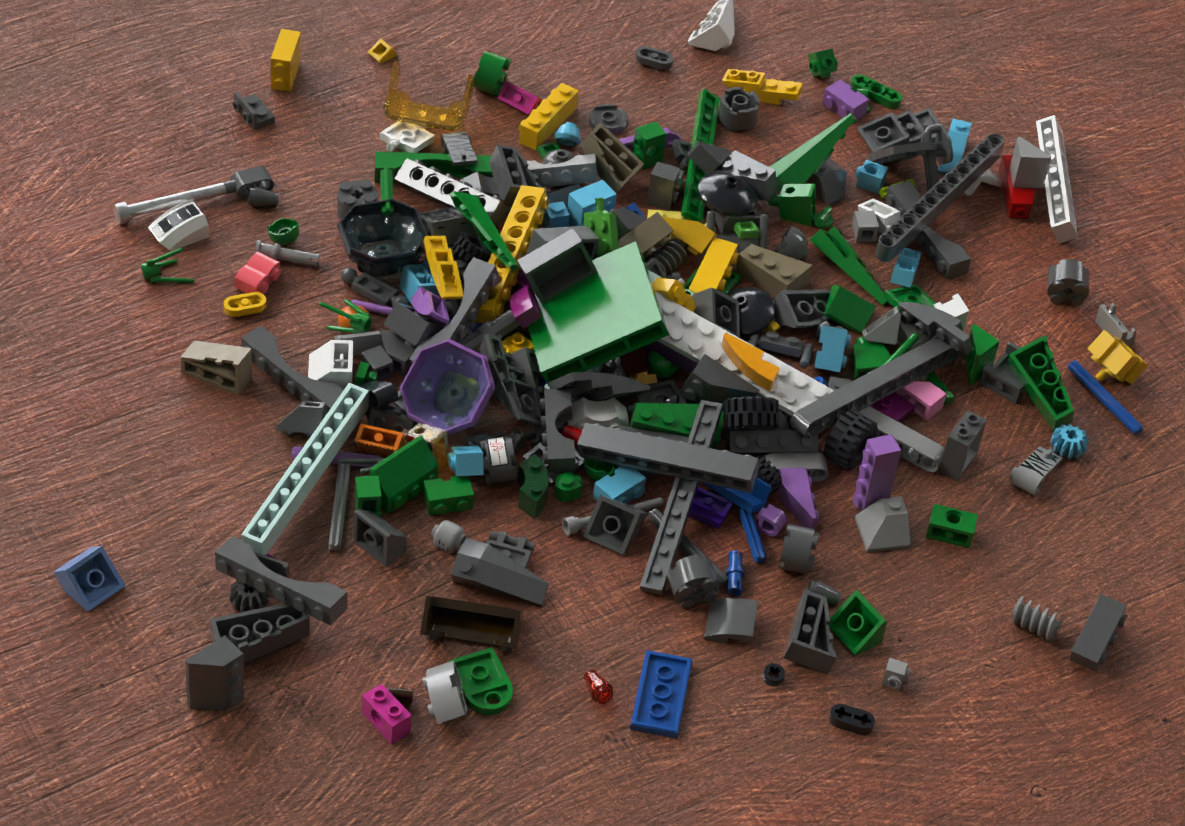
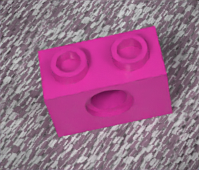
M383 684L362 695V714L390 744L411 733L412 715Z

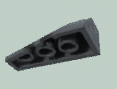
M831 289L781 291L773 299L776 306L775 321L793 328H811L831 319L824 315Z
M468 538L465 539L459 549L451 572L454 583L539 606L543 605L549 585L546 581L491 545Z

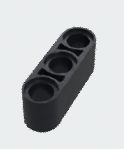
M372 380L359 385V387L369 390L368 408L379 409L398 401L397 390L390 382Z

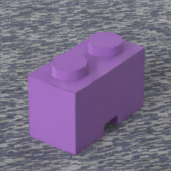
M840 79L825 88L822 104L842 118L851 113L856 119H859L867 113L869 99L858 91L856 93L853 92L852 87Z

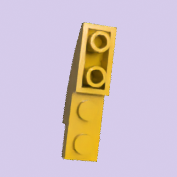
M728 69L722 80V84L728 88L743 87V91L749 93L754 91L759 96L760 101L780 105L782 99L798 101L803 91V83L765 79V73Z

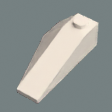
M720 0L708 12V17L701 21L699 24L700 30L693 31L688 40L689 45L717 51L720 48L725 49L732 44L735 34L734 0Z

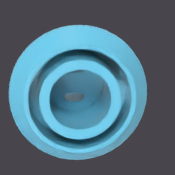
M566 122L562 124L554 134L557 143L563 146L576 147L581 143L580 130L574 123Z

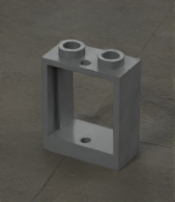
M966 411L948 436L939 470L940 473L959 482L978 455L987 419L971 411Z

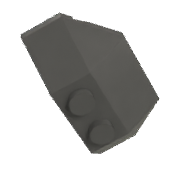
M786 155L778 158L776 162L785 157ZM829 157L817 174H812L805 184H815L816 196L830 207L844 199L847 171Z

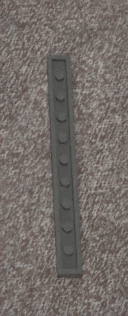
M701 400L687 441L688 444L711 448L723 411V404ZM675 478L640 584L641 591L659 595L664 594L668 581L667 572L670 567L672 569L699 482Z

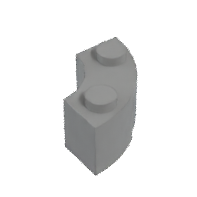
M453 660L427 669L426 677H423V683L431 701V704L428 705L431 718H436L437 724L465 715L468 709L463 695L462 680L455 661Z

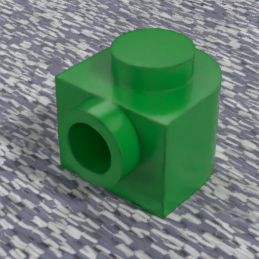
M571 471L557 476L554 487L555 498L561 502H570L580 498L583 487L581 477L579 475L574 476Z

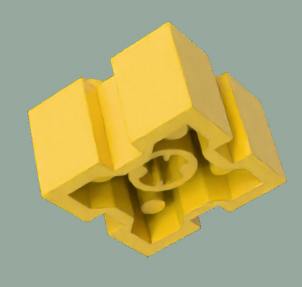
M1103 330L1087 348L1093 354L1091 358L1099 365L1102 364L1104 366L1095 376L1101 382L1109 374L1113 378L1116 377L1122 383L1127 381L1133 384L1149 366L1120 338L1115 335L1113 336L1106 330Z

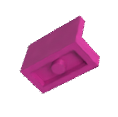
M505 81L497 97L530 115L532 110L536 109L539 102H542L541 98L508 81Z

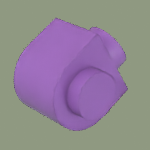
M770 504L767 508L763 507L757 516L759 520L758 530L771 537L776 536L787 523L784 512Z

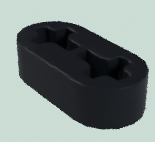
M845 704L834 705L829 715V721L834 727L859 735L870 734L875 724V718L871 713Z

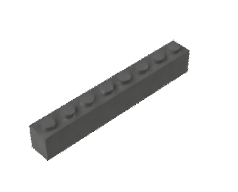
M585 423L577 443L580 457L752 493L759 474L758 458H754L751 455H740L728 450L711 449L707 446L692 445L684 441H672L664 437L648 436L641 432H629L621 428L605 427L597 423Z

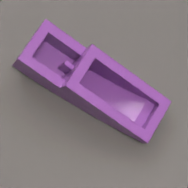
M420 286L411 298L415 310L439 324H448L449 317L445 300Z

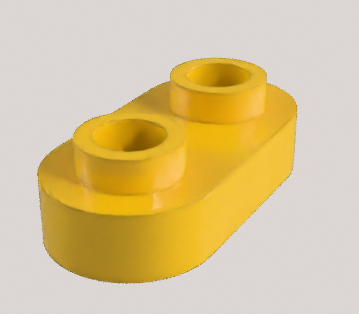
M260 292L230 296L224 300V312L231 317L260 313L266 308V297Z

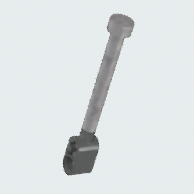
M257 166L235 172L231 176L230 181L131 205H127L125 202L114 204V214L120 225L130 222L131 217L173 208L190 199H193V202H198L235 192L239 197L247 198L250 188H255L256 186L270 191L274 187V181L264 166Z

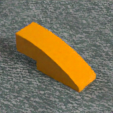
M725 332L721 347L728 358L747 378L770 392L778 379L780 368L763 360L764 351Z

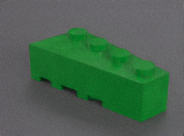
M1046 335L1010 353L1008 368L1016 379L1024 384L1023 389L1053 432L1061 424L1066 426L1072 423L1074 409L1067 390L1062 383L1061 374L1056 367Z
M636 403L631 416L630 427L689 437L700 404ZM723 411L711 449H716L720 442Z

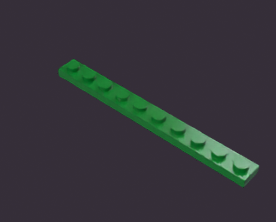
M704 88L699 93L691 149L698 141L713 145L720 98ZM690 158L681 216L686 220L699 221L701 223L705 204L698 196L697 187L701 178L706 174Z

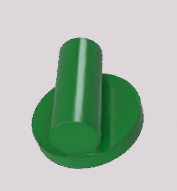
M827 206L822 212L816 213L813 217V223L819 228L831 227L833 224V217L830 215L832 208Z

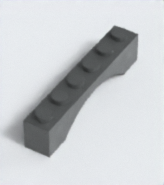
M910 181L889 186L885 197L886 204L899 210L901 217L918 201L919 192ZM929 226L915 238L917 244L922 247L927 257L932 260L938 271L946 279L968 273L971 258L961 245L941 237Z
M473 257L463 273L464 295L456 315L440 332L419 343L409 359L411 366L420 349L448 339L459 343L461 338L466 336L471 322L476 320L479 309L487 302L489 293L499 282L496 265Z
M259 326L241 338V347L251 348L252 362L260 370L265 371L275 382H279L289 393L294 394L300 400L324 402L325 416L344 391L335 383L314 380L292 369L280 355L276 345V337L264 327Z
M232 536L215 551L216 570L330 626L348 609L347 591L328 582H301L278 575L259 561L250 544Z

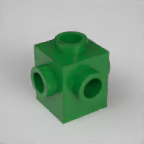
M833 48L808 54L809 70L813 77L820 75V79L832 76L831 72L838 71V61L834 56Z

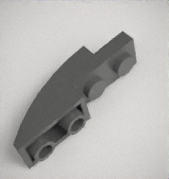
M901 302L899 304L901 320L905 324L913 326L919 334H924L929 339L937 335L939 339L947 341L956 351H961L965 355L973 351L971 338L963 332L961 320L931 306L910 302Z

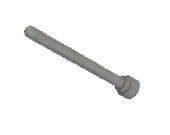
M655 498L631 506L645 511L663 506L664 500L663 498ZM574 516L563 518L562 526L567 536L577 534L582 527L588 525L591 516L580 519Z

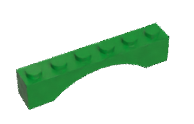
M375 151L374 183H380V171L385 170L386 167L393 172V184L397 183L394 178L406 158L412 161L417 159L423 162L429 169L433 166L440 170L441 174L446 175L448 173L459 179H463L477 171L483 176L493 177L489 165L492 156L475 155L477 164L453 166L449 154Z

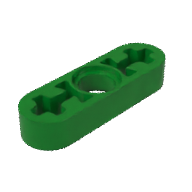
M858 74L852 77L851 87L854 92H857V89L868 90L869 99L890 109L900 107L902 95L899 92L864 75Z

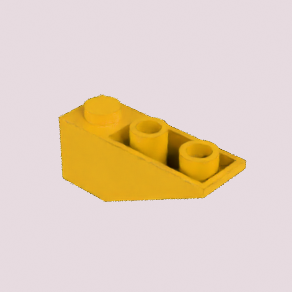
M662 217L674 230L670 238H677L689 245L687 250L696 256L698 253L704 255L713 238L717 237L715 232L699 221Z

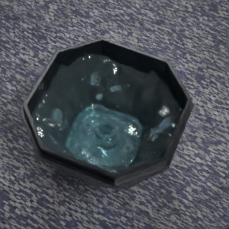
M394 199L353 205L337 225L349 260L357 264V269L360 272H365L377 279L401 275L404 266L416 264L425 250L424 238L428 236L417 208ZM386 202H390L394 206V213L389 215V217L381 213V206L386 205Z

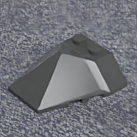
M491 334L484 335L480 346V353L486 356L495 385L493 395L518 420L542 427L541 416H545V412H541L540 394L544 393V390L539 384V378L542 377L535 350L524 347L510 354L504 352L501 338Z

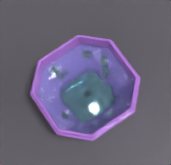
M451 339L420 349L400 386L407 417L444 436L460 433L467 428L475 426L482 417L495 390L487 357Z

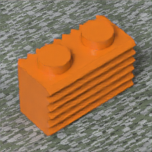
M360 424L355 438L359 453L379 455L383 458H387L407 444L404 433L366 424Z

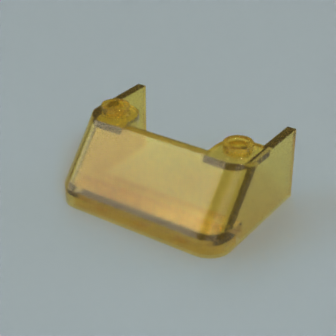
M394 61L383 108L385 116L394 121L449 131L458 130L468 116L474 90L473 75L468 74L462 102H454L449 108L411 102L406 92L397 90L401 71L399 61Z

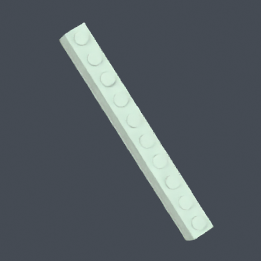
M349 383L241 534V540L250 544L254 552L267 555L368 410L369 390Z

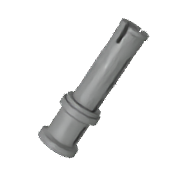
M258 240L256 243L255 253L260 252L277 261L284 260L318 267L319 262L310 259L319 260L320 254L281 248V245L278 243L271 245L262 243L261 240Z

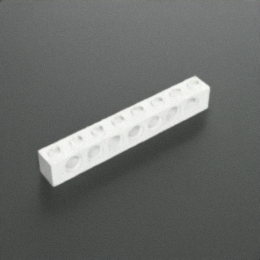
M1053 115L1036 121L1040 149L1051 156L1045 179V188L1051 229L1060 244L1078 238L1063 131L1056 116Z

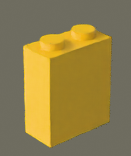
M281 29L271 56V89L290 92L301 63V32Z

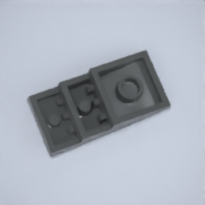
M930 107L915 114L912 110L897 116L891 112L857 127V130L873 153L892 146L920 143L923 132L928 126L941 123ZM936 133L931 134L932 142H935Z
M597 372L569 373L549 382L550 389L571 388V398L590 396V401L596 402L606 401L613 397L617 401L627 400L650 390L649 385L631 378Z

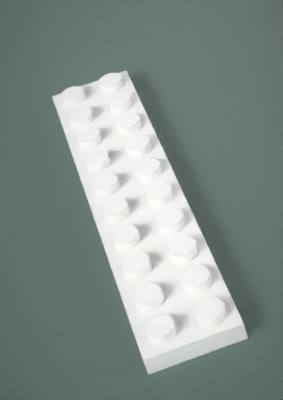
M655 292L669 332L668 336L657 341L696 363L706 354L758 388L760 391L756 395L757 397H772L779 400V409L791 416L799 409L834 391L764 352L763 360L780 368L778 379L770 392L747 378L732 363L721 347L725 332L740 339L739 337Z

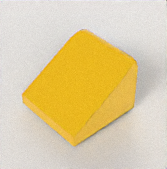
M382 39L368 51L380 64L398 55Z

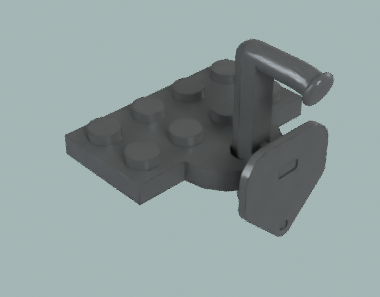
M934 124L924 130L920 143L892 146L867 154L869 161L885 164L892 161H906L923 155L926 183L929 191L939 182L937 161L940 165L951 163L953 160L951 138L943 124ZM936 133L935 142H932L931 134Z

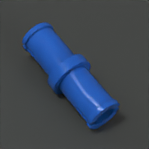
M734 550L728 553L729 567L726 570V575L729 578L728 594L732 595L733 590V596H740L743 593L742 578H744L745 573L742 568L743 553L739 552L738 557V551Z

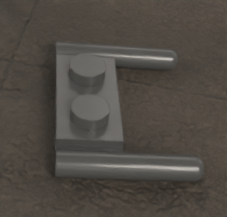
M708 211L706 227L714 232L715 212ZM762 214L760 216L759 238L740 239L737 236L717 235V238L738 244L736 253H741L751 244L767 249L768 215Z
M763 332L762 335L757 333L750 336L748 341L749 344L755 347L756 344L759 345L758 348L799 358L802 355L800 360L802 368L808 366L814 348L810 343L804 345V342L799 341L795 337L785 338L774 332Z

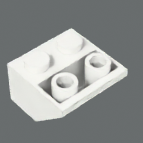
M330 340L309 354L308 377L322 382L335 383L343 390L349 383L352 384L353 341Z

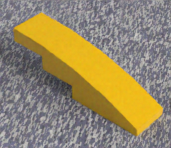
M425 236L424 246L428 263L441 298L463 299L457 261L453 260L452 250L448 248L446 236Z

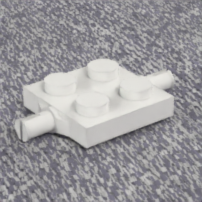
M401 119L380 132L379 139L387 143L386 149L389 152L399 148L405 153H417L433 143L435 135L425 130L429 127L425 121L415 125Z

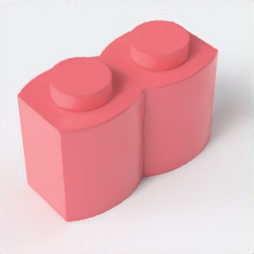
M260 252L255 253L248 263L236 274L235 288L245 293H266L269 284L278 280L281 274L280 262Z

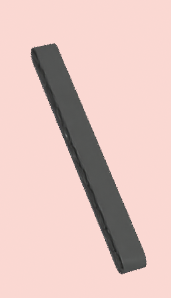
M999 134L988 135L892 224L878 239L875 253L876 258L883 262L893 260L1001 157L1004 138Z
M937 336L799 409L792 415L790 426L810 438L835 425L847 411L854 409L859 412L959 358L963 353L956 351L951 344L939 339Z

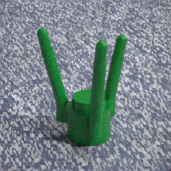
M182 248L155 259L147 260L146 263L141 264L144 280L150 279L151 283H194L195 281L189 278L157 277V275H161V267L177 263L178 260L158 262L183 251Z
M347 299L344 302L358 314L354 313L351 315L323 302L319 303L320 306L350 319L352 328L327 326L328 330L358 334L366 333L371 328L372 318L370 314L364 312Z

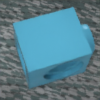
M866 160L863 166H859L856 171L855 177L858 178L856 186L879 194V190L886 182L888 167Z

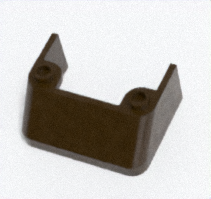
M426 596L420 634L428 635L427 639L441 641L442 637L493 644L498 646L499 651L512 652V649H517L524 610Z

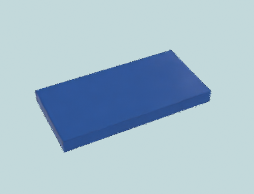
M646 650L630 730L678 738L692 665L691 658Z

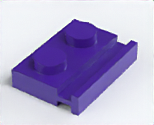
M698 487L689 517L719 529L732 510L733 502Z

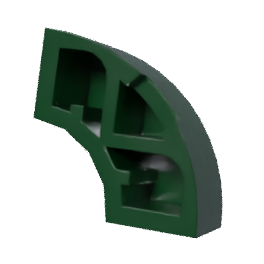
M533 454L519 465L517 482L521 487L518 507L534 520L541 514L546 505L549 481L547 468L536 454Z

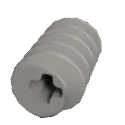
M1021 596L1012 611L1011 618L1013 617V624L1017 625L1021 622V628L1026 629L1029 626L1031 633L1037 631L1039 637H1043L1046 634V640L1051 641L1057 635L1064 617L1058 621V613L1056 612L1051 617L1048 616V608L1041 613L1040 604L1033 609V601L1030 600L1025 605L1024 596Z

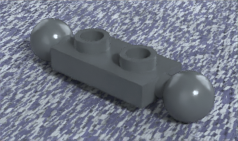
M345 268L342 271V281L345 284H351V290L383 306H388L391 303L392 307H394L396 302L409 306V301L405 296H398L397 289L365 272L358 276L353 268Z

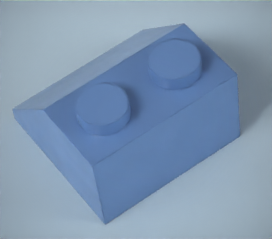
M103 546L90 547L54 571L64 591L86 611H90L126 586Z

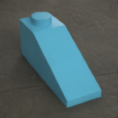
M957 119L952 120L948 135L951 138L953 160L951 163L939 164L938 173L946 175L962 160L972 123Z

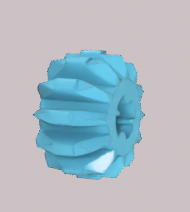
M1071 423L1068 426L1061 424L1053 432L1051 446L1054 449V453H1060V457L1066 456L1069 460L1072 457L1078 459L1079 456L1084 455L1086 452L1089 437L1086 436L1085 430L1079 429V426L1073 427Z

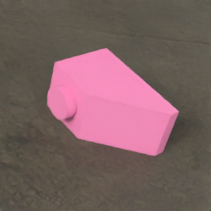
M914 381L896 391L897 394L915 406L914 412L926 421L943 409L946 393L931 382Z

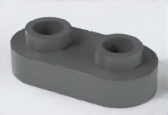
M647 46L639 47L636 50L635 59L642 65L660 70L670 69L673 65V56L668 52Z

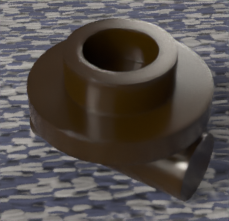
M389 688V692L405 709L412 704L414 690Z

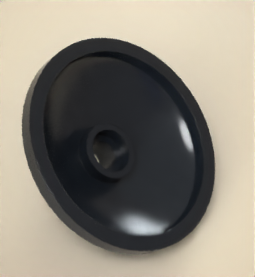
M714 172L705 175L699 181L697 187L698 196L713 211L727 216H744L755 209L757 194L753 187L743 178L732 173Z
M745 287L726 294L739 301L740 338L749 337L763 331L773 321L776 306L773 298L766 291L759 288Z

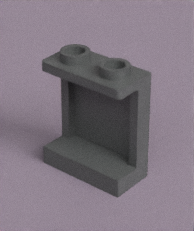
M1009 342L1005 353L994 365L990 366L987 364L985 366L979 384L1016 404L1026 392L1023 389L1024 384L1020 383L1008 368V357L1010 353L1021 347Z

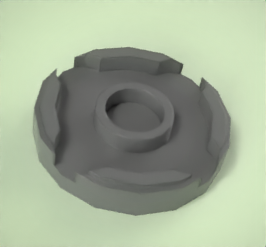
M602 104L594 107V110L589 113V124L594 129L601 122L613 135L619 134L628 125V115L622 108L621 110L618 109L616 105Z

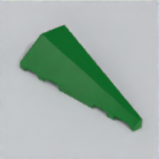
M851 113L771 165L770 168L776 171L779 192L781 193L785 184H805L812 174L816 175L835 151L833 147L838 140H843L846 137L845 131L852 123L856 124V117Z
M456 191L451 192L450 197L455 208L476 228L481 242L511 272L519 268L477 195Z
M833 227L828 232L820 229L809 239L882 305L889 303L883 297L882 287L873 280V274L860 256L853 250L851 243L842 236L843 232L840 229Z

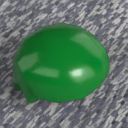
M281 218L268 226V235L272 242L282 246L293 244L300 233L297 220Z
M651 351L647 355L648 369L652 374H656L657 378L669 379L679 371L678 366H675L666 357L658 354L657 351Z
M584 458L583 461L587 476L595 481H599L607 475L610 477L614 476L615 470L618 469L617 464Z

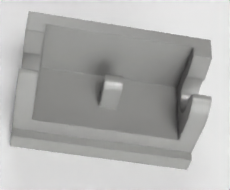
M1111 303L1108 311L1105 304L1100 305L1095 322L1102 331L1106 330L1113 336L1115 335L1128 346L1135 344L1137 331L1132 328L1130 333L1115 315L1116 306L1114 303Z

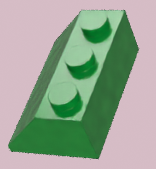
M422 435L370 468V476H379L381 509L387 514L395 509H399L409 499L418 496L423 491L424 480L438 479L439 465Z

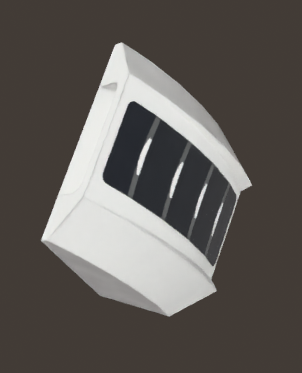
M193 199L169 209L148 227L159 243L170 251L209 237L206 217L193 202Z

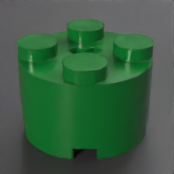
M484 51L479 61V68L475 73L472 87L498 97L502 89L501 84H504L507 80L508 73L505 71H508L511 59Z

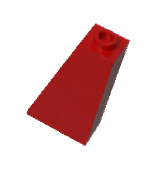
M1002 155L999 174L1002 181L1008 217L1029 219L1036 188L1013 187L1009 169L1013 155Z

